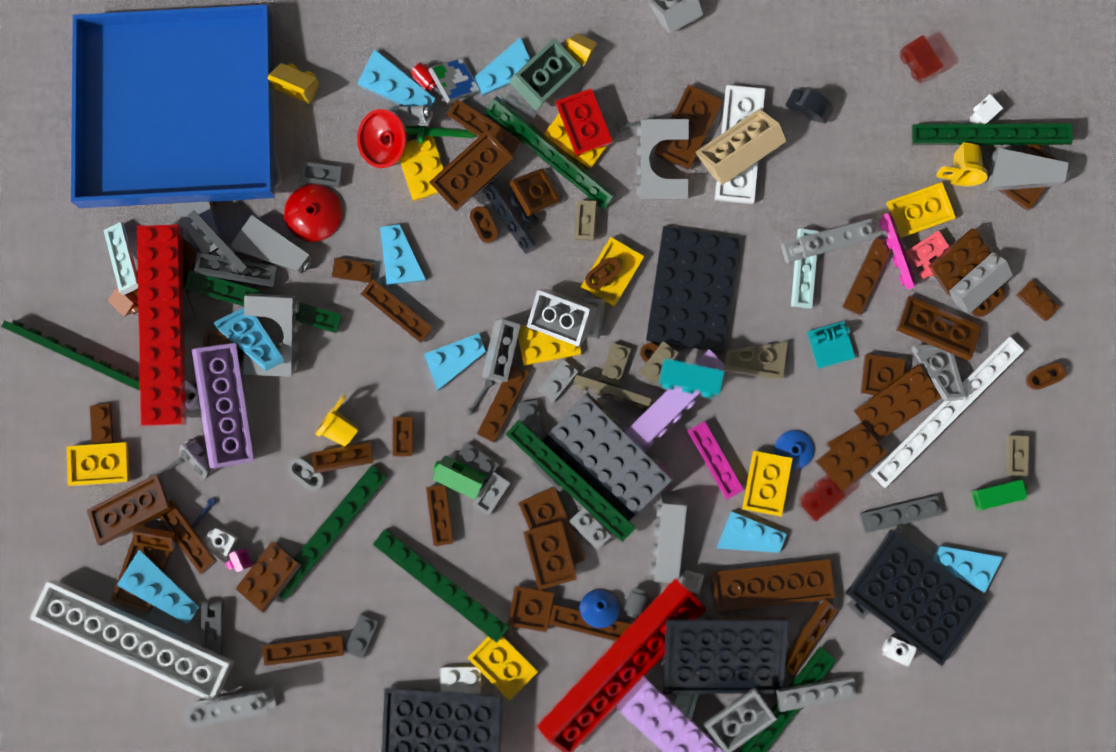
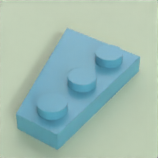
M521 38L516 40L475 76L482 96L511 85L509 82L514 74L530 60Z
M401 226L380 227L387 285L426 281Z
M478 333L425 353L424 356L437 390L439 391L461 371L486 353Z
M730 511L716 548L779 553L787 534Z
M938 546L932 560L956 578L985 592L1003 557Z

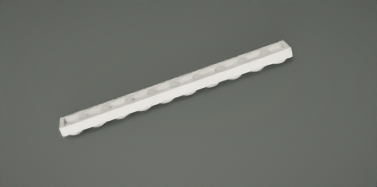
M1007 337L962 382L966 397L963 400L943 401L870 474L886 488L1024 350L1011 337Z

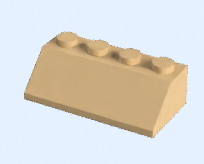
M758 109L696 151V154L712 177L723 185L758 160H761L771 151L777 149L786 142L780 124Z

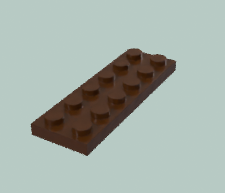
M830 559L711 572L715 612L835 599Z

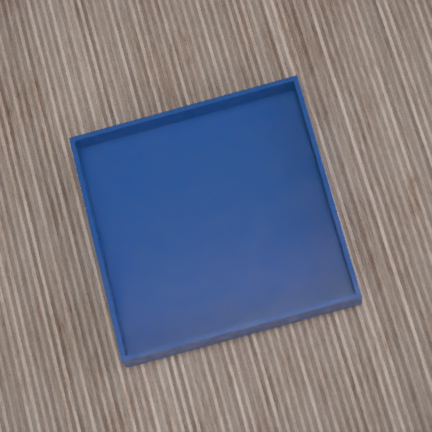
M249 5L73 15L71 202L80 209L275 198L273 85L268 80L269 74L273 71L272 14L268 6Z

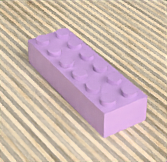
M236 343L192 349L210 468L253 462L254 458Z
M710 350L694 364L722 371L726 367ZM674 387V390H667L627 431L647 450L654 444L652 439L655 436L661 437L668 430L666 425L669 422L675 423L682 416L680 412L683 409L687 411L696 402L694 398L697 395L701 397L702 393L694 391V395L682 392V389Z
M644 676L616 705L620 713L663 752H724L719 745Z

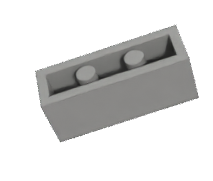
M991 253L949 292L956 306L970 314L1013 275L1007 261L995 253Z
M504 319L494 322L481 378L499 383L507 382L520 324Z

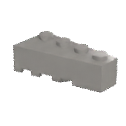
M661 494L660 505H657L656 516L659 519L658 524H655L654 536H657V542L653 543L652 555H655V563L651 562L650 574L654 575V581L671 583L675 578L679 581L687 508L684 496Z

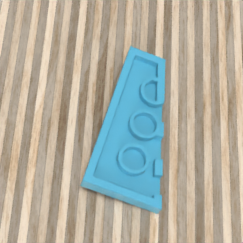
M375 49L357 83L358 86L403 107H408L410 110L412 106H426L431 111L436 101L434 97Z
M244 307L213 322L215 328L230 341L236 343L237 347L265 371L284 362L281 354L257 317L244 316Z
M140 549L117 584L186 624H189L199 608Z

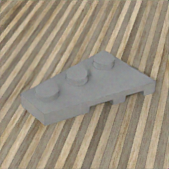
M932 345L913 346L911 350L944 401L963 400L966 395L954 354Z

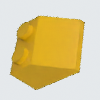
M280 63L269 74L268 80L275 90L308 104H311L320 84L315 74L309 71L303 73L298 70V67L290 63L287 65Z

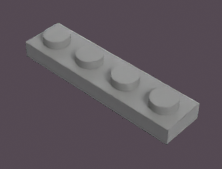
M851 676L776 690L778 710L781 712L856 698L855 681Z

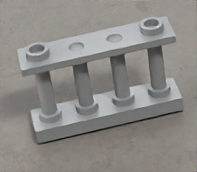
M868 219L801 237L798 240L781 244L785 263L875 239L876 235L872 220Z
M272 686L221 696L212 702L207 699L196 701L194 706L183 708L186 727L190 729L269 713V708L277 707L278 704L275 687Z

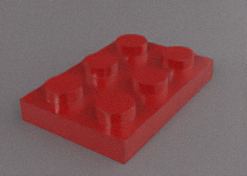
M592 88L555 101L576 157L612 144L611 136Z

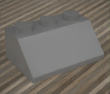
M547 288L538 289L527 327L579 347L592 329L599 307Z
M753 689L704 725L724 752H731L774 722L776 718L759 693Z

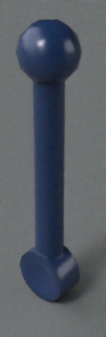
M208 499L207 506L192 525L194 529L209 508L216 504L215 499Z

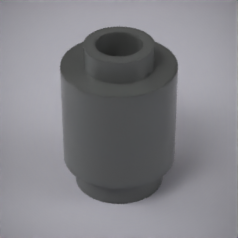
M633 587L632 592H629L624 610L628 611V616L638 618L645 611L648 592Z

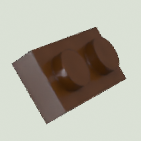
M335 258L331 277L370 283L374 264Z
M1032 280L1028 281L1016 294L1044 322L1060 308Z
M111 404L90 405L92 445L114 443Z
M393 417V457H413V417Z
M135 526L133 529L134 545L173 552L176 547L175 533L140 526Z

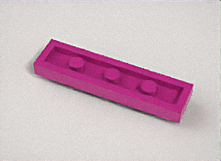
M891 211L884 213L879 221L882 230L887 232V245L889 249H893L895 255L893 256L894 265L900 269V282L902 286H906L907 290L914 288L917 283Z
M704 421L687 431L724 498L727 500L743 491L744 489L706 422Z

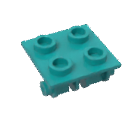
M844 321L807 331L817 369L855 359L848 335L850 329L845 325Z

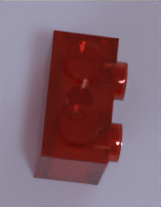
M924 35L905 45L899 52L901 61L905 65L907 64L911 70L912 78L918 81L919 84L935 76L944 68Z
M820 478L814 483L813 486L815 488L810 493L806 491L799 497L800 502L797 505L813 522L820 520L846 496L830 478Z

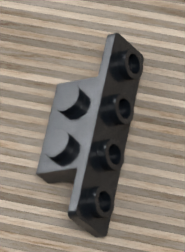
M490 182L483 190L486 199L496 210L497 215L502 219L507 230L513 235L518 246L525 254L529 253L536 244L527 230L537 225L540 221L535 214L527 216L515 192L503 196L495 183Z

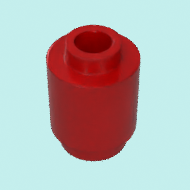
M420 62L411 71L413 79L425 91H433L437 85L429 72L430 67Z

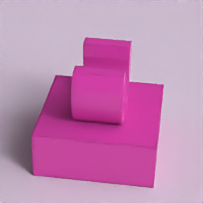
M246 548L230 553L231 560L225 563L228 570L235 568L236 572L253 566Z

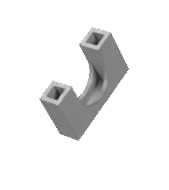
M689 119L640 120V124H637V136H640V144H637L636 148L637 156H640V164L636 166V174L640 175V183L636 184V194L640 195V199H688V179H664L657 176L650 167L649 156L652 148L658 142L665 140H688Z
M251 293L244 296V316L272 318L281 326L284 334L283 344L278 350L284 362L265 371L245 354L244 374L291 377L295 374V371H298V360H295V352H298L299 342L296 340V333L299 330V321H296V313L299 312V301H296V296Z

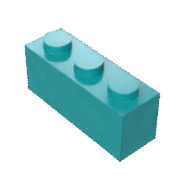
M664 358L658 384H661L663 389L674 390V387L682 389V392L694 395L695 391L702 393V397L714 399V396L720 394L724 371Z

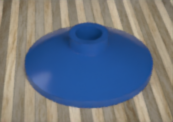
M795 430L787 431L779 436L774 446L775 455L793 458L791 470L801 469L808 465L814 453L810 438L803 432ZM793 446L798 447V453L794 454L792 452Z
M592 590L582 598L580 603L581 616L586 623L593 627H608L619 616V603L615 596L608 591ZM597 604H603L604 608H599Z

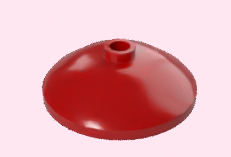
M376 109L362 119L357 131V145L362 158L369 165L376 168H389L400 161L407 147V131L402 119L396 113L387 109Z
M310 184L298 188L289 196L285 204V223L291 233L303 241L320 242L328 239L337 231L342 221V206L334 192L322 185ZM314 208V212L309 214L308 209Z

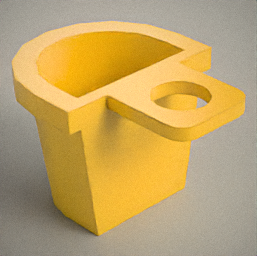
M963 142L954 153L953 167H941L936 176L951 180V185L976 186L982 184L987 180L988 172L983 165L981 148L978 145ZM944 172H952V174L948 175L944 174Z
M346 394L340 397L315 431V435L318 437L323 435L344 447L358 431L356 424L336 411L345 400Z

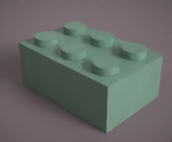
M553 38L514 74L509 83L537 111L577 73L581 65Z

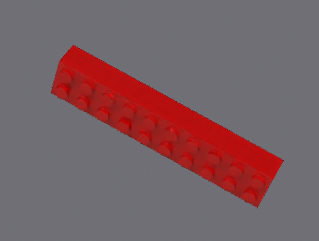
M179 225L137 226L140 425H186L183 229Z
M675 578L569 692L556 703L554 708L542 718L536 726L549 743L560 751L574 752L640 679L664 656L666 617H700L707 608Z

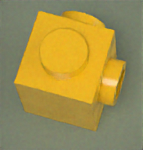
M576 33L572 38L569 37L564 48L580 65L585 66L591 59L597 43Z

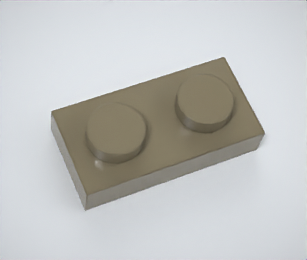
M577 200L575 240L595 241L596 201Z
M612 342L600 377L601 381L616 386L619 385L631 350L630 348Z
M662 342L639 374L655 385L659 380L664 358L674 360L678 352L665 342Z
M1008 435L1006 442V475L1028 476L1029 436Z

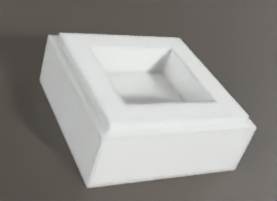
M684 570L681 584L689 592L699 594L704 575Z

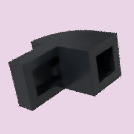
M808 88L805 91L793 89L785 104L788 109L803 112L809 120L823 124L827 123L835 108L826 97Z

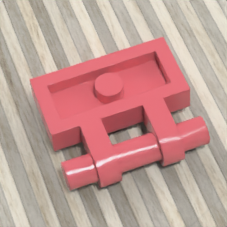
M938 230L906 251V255L914 268L920 265L923 266L924 270L919 273L922 280L934 275L928 267L931 264L929 259L934 256L939 257L949 245Z

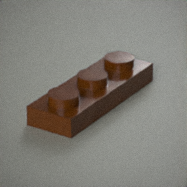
M370 442L311 452L314 473L374 463Z
M445 485L426 487L433 546L454 544L447 488Z

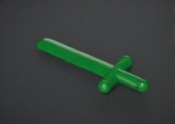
M405 126L407 134L417 135L418 143L424 142L425 135L459 138L476 137V135L465 129Z

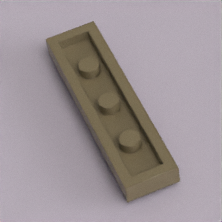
M579 375L575 377L574 384L577 385V389L583 391L592 389L596 391V395L602 397L607 395L614 396L615 401L621 403L629 401L633 403L634 407L639 409L650 406L651 398Z

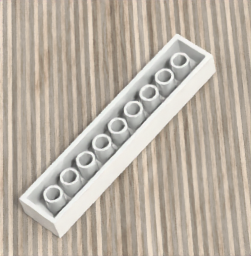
M57 580L47 581L30 617L31 620L211 702L219 698L235 662Z

